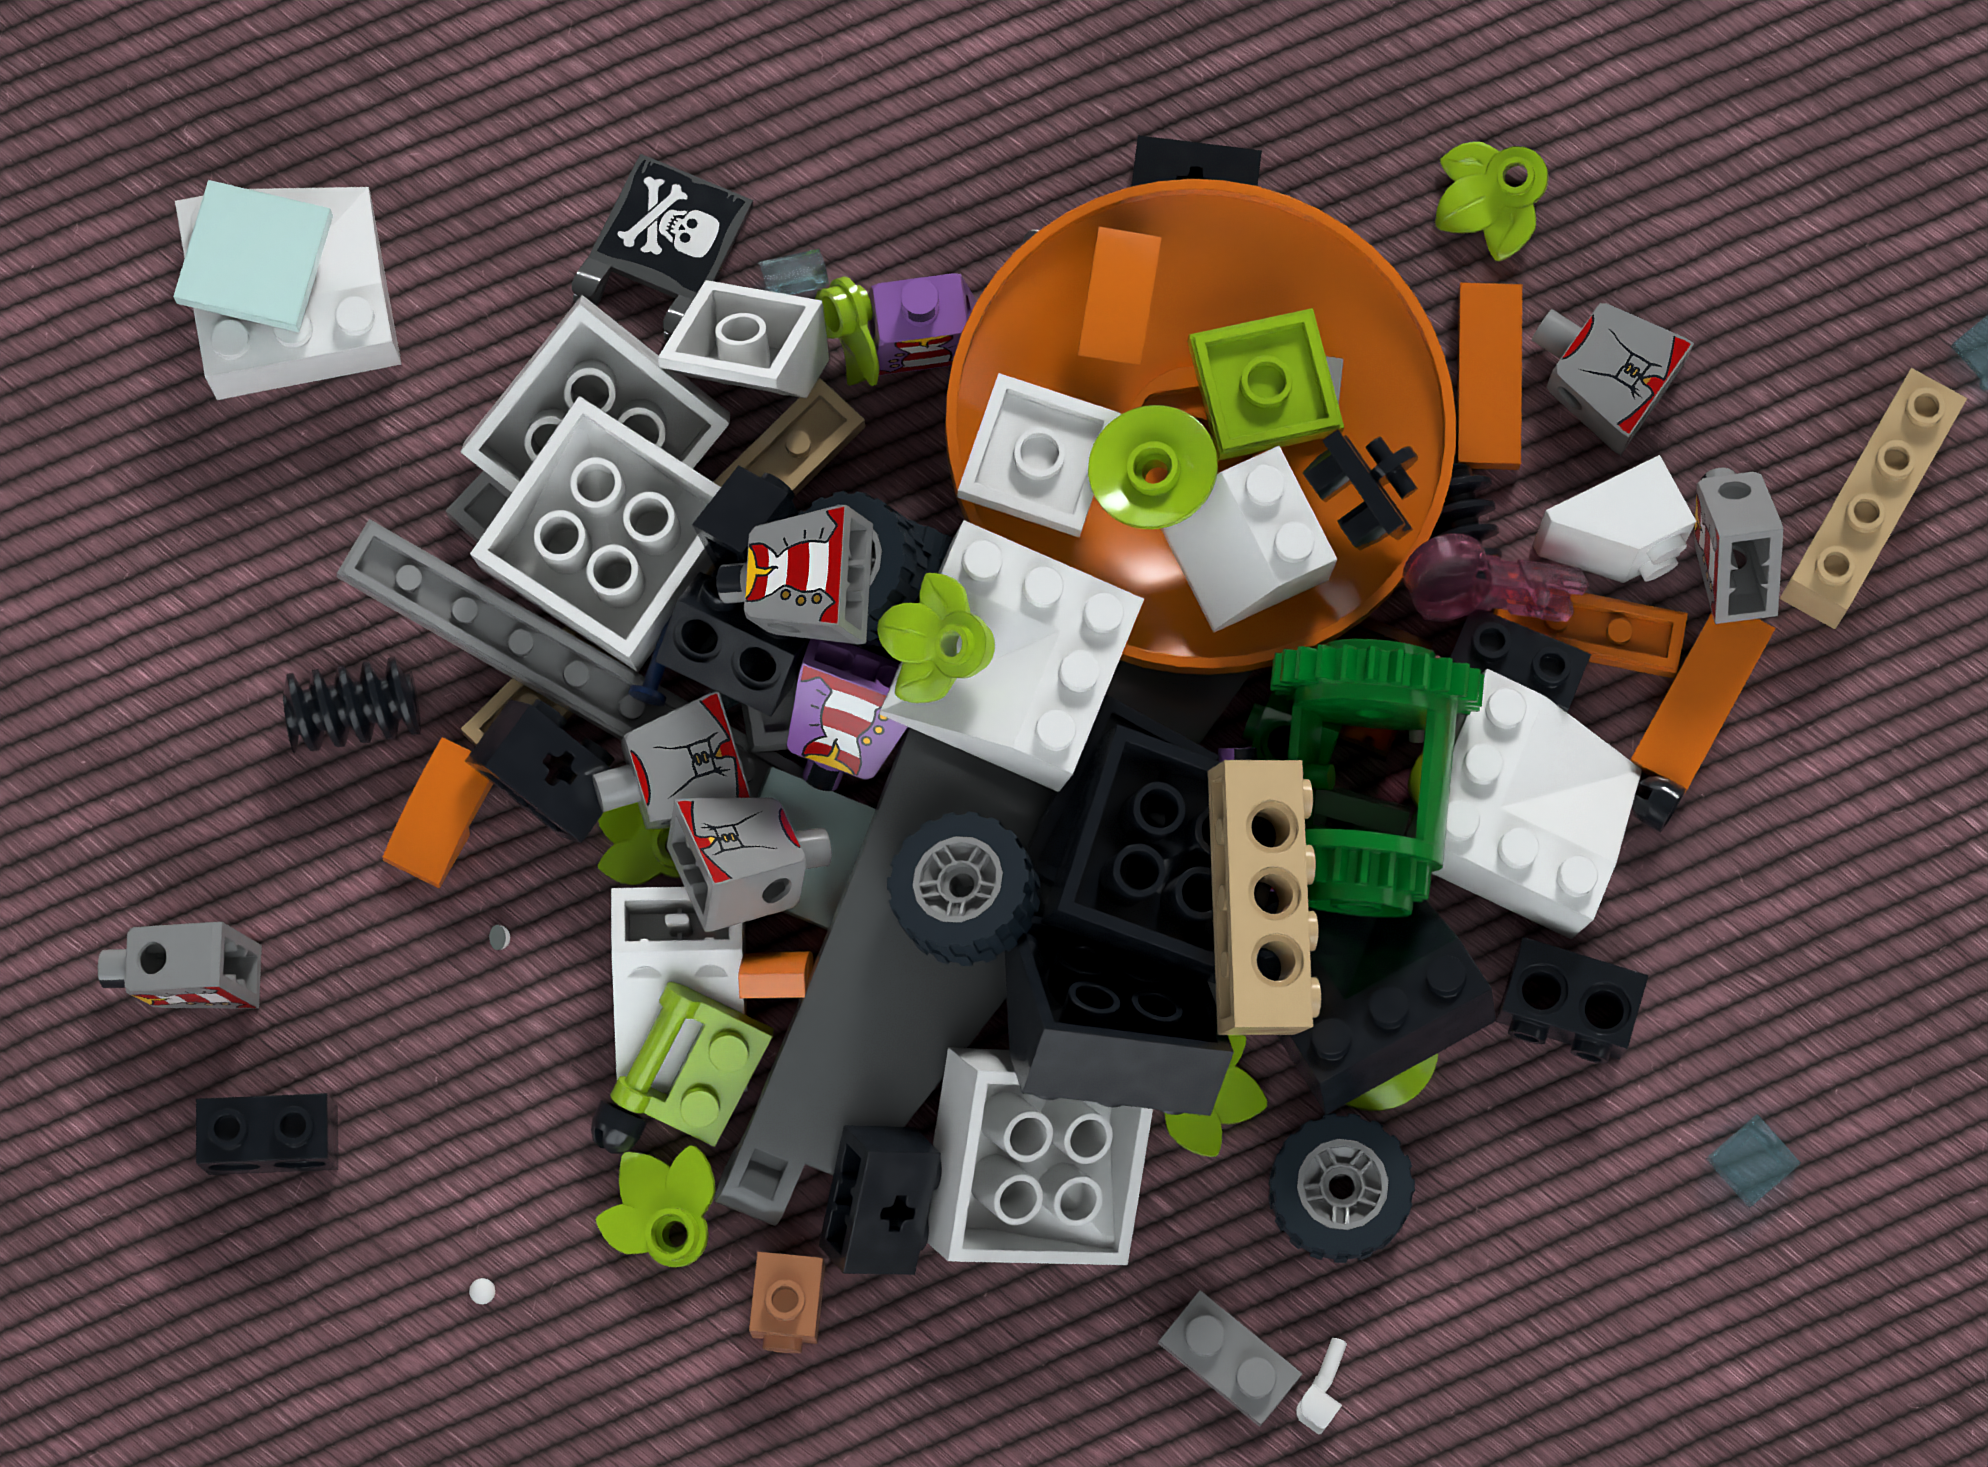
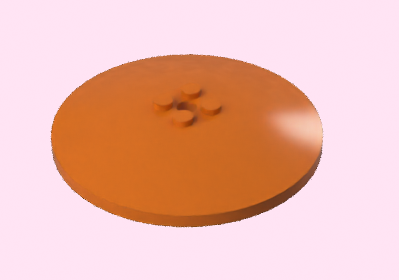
M1181 179L1157 181L1127 187L1097 197L1066 212L1040 229L1011 255L993 276L977 300L962 331L953 358L947 390L945 438L951 479L965 521L1144 598L1120 661L1143 668L1172 673L1213 675L1246 672L1273 666L1275 653H1282L1283 649L1297 650L1298 646L1318 649V645H1325L1330 641L1336 640L1361 623L1389 598L1409 574L1424 550L1441 514L1450 485L1454 463L1456 412L1453 388L1445 356L1429 318L1417 297L1399 273L1372 245L1349 227L1323 211L1288 195L1259 186L1225 180ZM1098 227L1162 237L1141 366L1078 355ZM1311 308L1314 310L1325 356L1344 359L1339 396V409L1344 424L1342 435L1349 437L1371 470L1377 464L1365 447L1378 437L1383 438L1392 453L1411 446L1418 456V460L1406 471L1418 488L1412 495L1401 499L1391 483L1383 486L1413 530L1399 540L1388 535L1380 542L1358 550L1353 546L1337 522L1341 517L1364 502L1353 484H1350L1330 500L1324 502L1302 473L1321 453L1328 449L1322 441L1325 438L1280 447L1337 557V562L1328 581L1214 633L1161 529H1140L1125 525L1106 513L1095 496L1093 497L1080 538L957 498L958 489L998 373L1121 414L1148 405L1174 407L1192 415L1211 433L1187 342L1189 334ZM1266 451L1219 460L1217 474ZM1160 467L1153 468L1147 473L1145 481L1151 484L1159 483L1166 478L1168 471Z

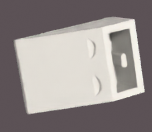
M685 887L611 888L612 976L616 1074L618 1080L620 1076L627 1077L663 1007L659 1003V999L668 982H676L747 1015V998L739 999L738 982L740 963L743 955L746 953V922L705 932ZM685 1019L651 1085L652 1088L668 1093L703 1025L702 1023L694 1019Z

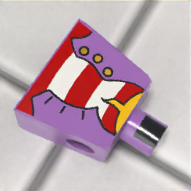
M944 274L884 282L871 286L868 295L872 304L873 316L871 321H868V329L878 354L879 376L952 366L962 331L977 302L961 274Z
M809 639L799 672L786 746L791 753L808 759L803 771V778L810 786L822 791H834L839 787L844 772L864 780L871 779L876 775L907 729V726L879 714L900 662L849 643Z

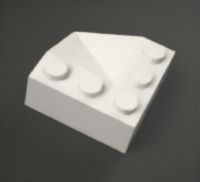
M369 187L250 189L330 208L333 218L299 332L193 308L205 378L216 399L220 400L401 365ZM203 196L175 201L184 258Z
M581 295L467 437L461 453L510 492H513L580 396L693 469L730 424V412L682 374L660 368L658 355Z
M579 396L470 555L483 572L636 672H639L655 649L660 633L671 617L678 598L699 572L706 574L713 564L692 524L721 487Z
M963 520L949 546L938 574L953 577L964 587L967 593L970 612L980 617L993 633L995 639L994 656L985 669L970 678H957L946 696L931 703H912L903 701L895 696V686L903 661H901L879 714L1059 792L1076 768L1144 598ZM960 636L957 641V654L960 652L962 647V639Z
M1486 669L1483 672L1485 678L1480 711L1471 712L1470 715L1457 714L1443 868L1431 873L1572 939L1594 920L1617 863L1642 769L1546 696ZM1418 808L1406 837L1415 839Z
M948 1047L933 1146L941 1153L942 1174L940 1184L933 1191L927 1216L929 1224L927 1243L947 1261L1128 1265L1153 1109L1131 1106L1112 1108L1096 1102L1064 1098L1045 1100L1031 1094H1022L1009 1050Z

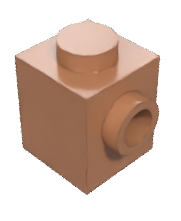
M757 1252L749 1332L752 1338L763 1339L762 1349L782 1353H802L803 1343H818L825 1276L823 1258Z

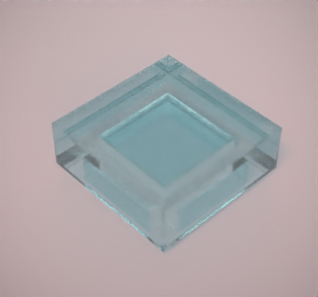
M820 249L759 262L766 291L792 295L824 288L829 284L825 262Z
M1758 1114L1706 1158L1749 1208L1801 1164Z

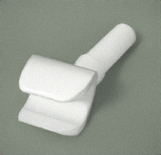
M1338 1338L1331 1339L1318 1376H1315L1313 1384L1296 1408V1415L1299 1421L1317 1434L1323 1433L1342 1406L1325 1393L1333 1383L1347 1346L1345 1341Z

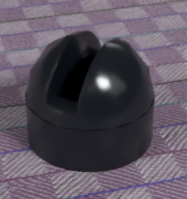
M1650 776L1641 780L1638 784L1650 792L1651 795L1648 800L1635 795L1632 810L1640 821L1661 833L1679 805L1686 788L1668 778Z
M600 1100L592 1118V1138L600 1148H605L609 1153L622 1154L632 1149L639 1141L648 1121L620 1106Z

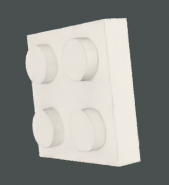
M998 373L958 489L957 498L1080 538L1094 497L1088 476L1090 453L1101 431L1112 420L1120 416L1121 413Z

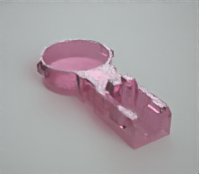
M1458 533L1437 536L1420 545L1409 556L1402 574L1405 588L1414 607L1423 616V619L1441 623L1446 620L1461 618L1476 609L1491 611L1492 608L1508 610L1510 614L1541 618V620L1567 622L1574 613L1570 599L1571 595H1583L1589 587V583L1581 568L1520 559L1517 562L1500 560L1499 556L1487 555L1483 546L1475 538ZM1479 570H1482L1487 579L1475 578Z

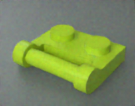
M668 982L659 999V1003L663 1007L627 1077L620 1076L610 1097L619 1106L629 1111L645 1113L715 1147L773 1037L774 1028L676 982ZM685 1019H694L703 1025L668 1093L665 1094L652 1088L651 1085Z

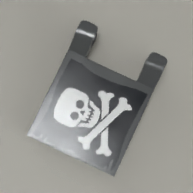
M640 154L588 258L579 268L572 281L573 302L576 303L581 295H583L594 305L598 306L611 272L676 298L663 320L664 340L668 342L705 280L716 282L753 207V200Z

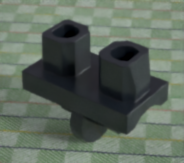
M1337 429L1322 441L1328 449L1321 453L1302 473L1324 502L1330 500L1350 484L1354 485L1364 499V502L1337 520L1353 546L1358 550H1362L1380 542L1388 535L1399 540L1412 531V526L1383 486L1391 483L1401 499L1409 497L1418 489L1406 472L1418 460V456L1413 448L1407 446L1392 453L1382 437L1374 439L1365 447L1377 464L1371 470L1347 435L1343 436L1340 430Z

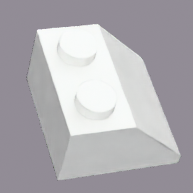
M705 280L658 356L659 367L692 378L807 399L829 361L823 301Z
M1280 446L1217 474L1210 496L1198 511L1178 524L1161 528L1213 633L1328 581L1337 562V557Z
M1658 455L1547 509L1533 542V547L1540 557L1618 582L1625 583L1639 575L1647 582L1666 574L1678 565L1676 557L1687 547L1686 541L1696 520L1661 456Z

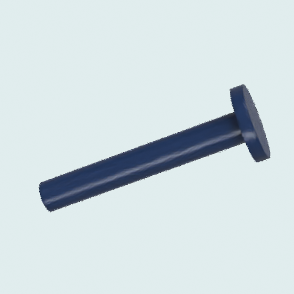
M671 617L660 633L643 685H631L628 694L633 698L656 706H664L667 699L666 696L657 691L666 666L655 660Z

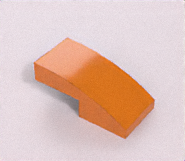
M1098 227L1078 349L1079 356L1141 366L1162 237Z
M443 737L440 739L416 783L382 856L384 862L439 889L470 836L469 826L493 786V783L465 762V759L471 753L470 750Z
M812 952L745 953L738 972L739 999L805 997L807 981L814 966Z

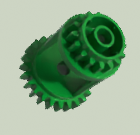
M1342 639L1330 641L1325 645H1318V649L1298 646L1297 650L1283 649L1282 653H1275L1270 690L1276 691V696L1287 697V701L1293 702L1288 760H1302L1303 779L1310 780L1313 790L1311 816L1309 819H1305L1306 845H1312L1316 859L1314 881L1311 885H1307L1309 908L1355 916L1404 917L1412 914L1413 902H1422L1423 899H1429L1431 872L1443 868L1457 714L1470 715L1471 712L1480 711L1485 674H1481L1480 669L1470 668L1468 663H1452L1453 658H1435L1436 654L1433 651L1420 646L1374 639ZM1323 721L1374 729L1425 730L1415 839L1358 830L1313 829L1316 790H1332L1335 784L1334 766L1332 764H1319Z

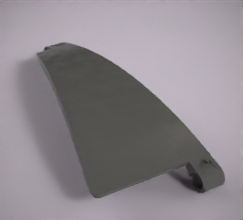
M1119 660L1105 696L1109 695L1199 745L1253 670L1213 675L1182 674L1143 668ZM907 727L860 851L808 978L806 995L799 1000L752 1118L724 1168L715 1193L714 1201L716 1203L776 1226L788 1205L804 1165L833 1176L844 1125L904 1127L943 1079L948 1047L967 1048L1007 998L1005 951L998 954L997 959L985 963L983 960L974 962L973 966H961L956 962H950L949 965L938 962L934 955L929 953L927 956L919 950L899 924L888 901L891 900V894L887 890V877H891L892 867L890 864L895 854H899L903 847L902 842L908 835L913 836L921 829L920 825L930 819L932 822L941 819L943 814L955 812L956 815H966L967 811L976 812L981 817L987 819L991 816L1001 821L1007 831L1011 829L1018 837L1024 849H1026L1055 790ZM1040 882L1041 889H1037V896L1040 899L1038 912H1034L1033 916L1042 917L1052 887ZM959 884L955 891L958 897H965L972 892L974 886L964 888Z

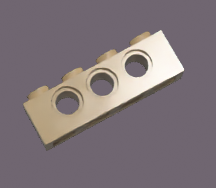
M1910 369L1779 599L1836 629L1965 404L1966 397L1915 369Z
M1224 760L1208 771L1218 1035H1295L1313 1027V1018L1318 1017L1321 1008L1320 983L1316 977H1311L1310 951L1316 949L1318 942V920L1314 911H1308L1307 885H1311L1314 881L1316 859L1312 845H1306L1305 819H1309L1313 807L1312 785L1309 779H1303L1302 760ZM1254 816L1263 817L1273 825L1276 832V841L1273 847L1263 846L1254 838L1251 828ZM1257 882H1264L1276 891L1279 905L1275 914L1267 913L1257 905L1254 898V889ZM1260 948L1273 951L1279 958L1281 974L1277 981L1266 978L1259 971L1257 954Z

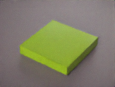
M1313 308L1189 334L1187 342L1218 461L1270 450L1277 446L1285 447L1326 438L1337 429L1341 433L1343 432L1344 424Z

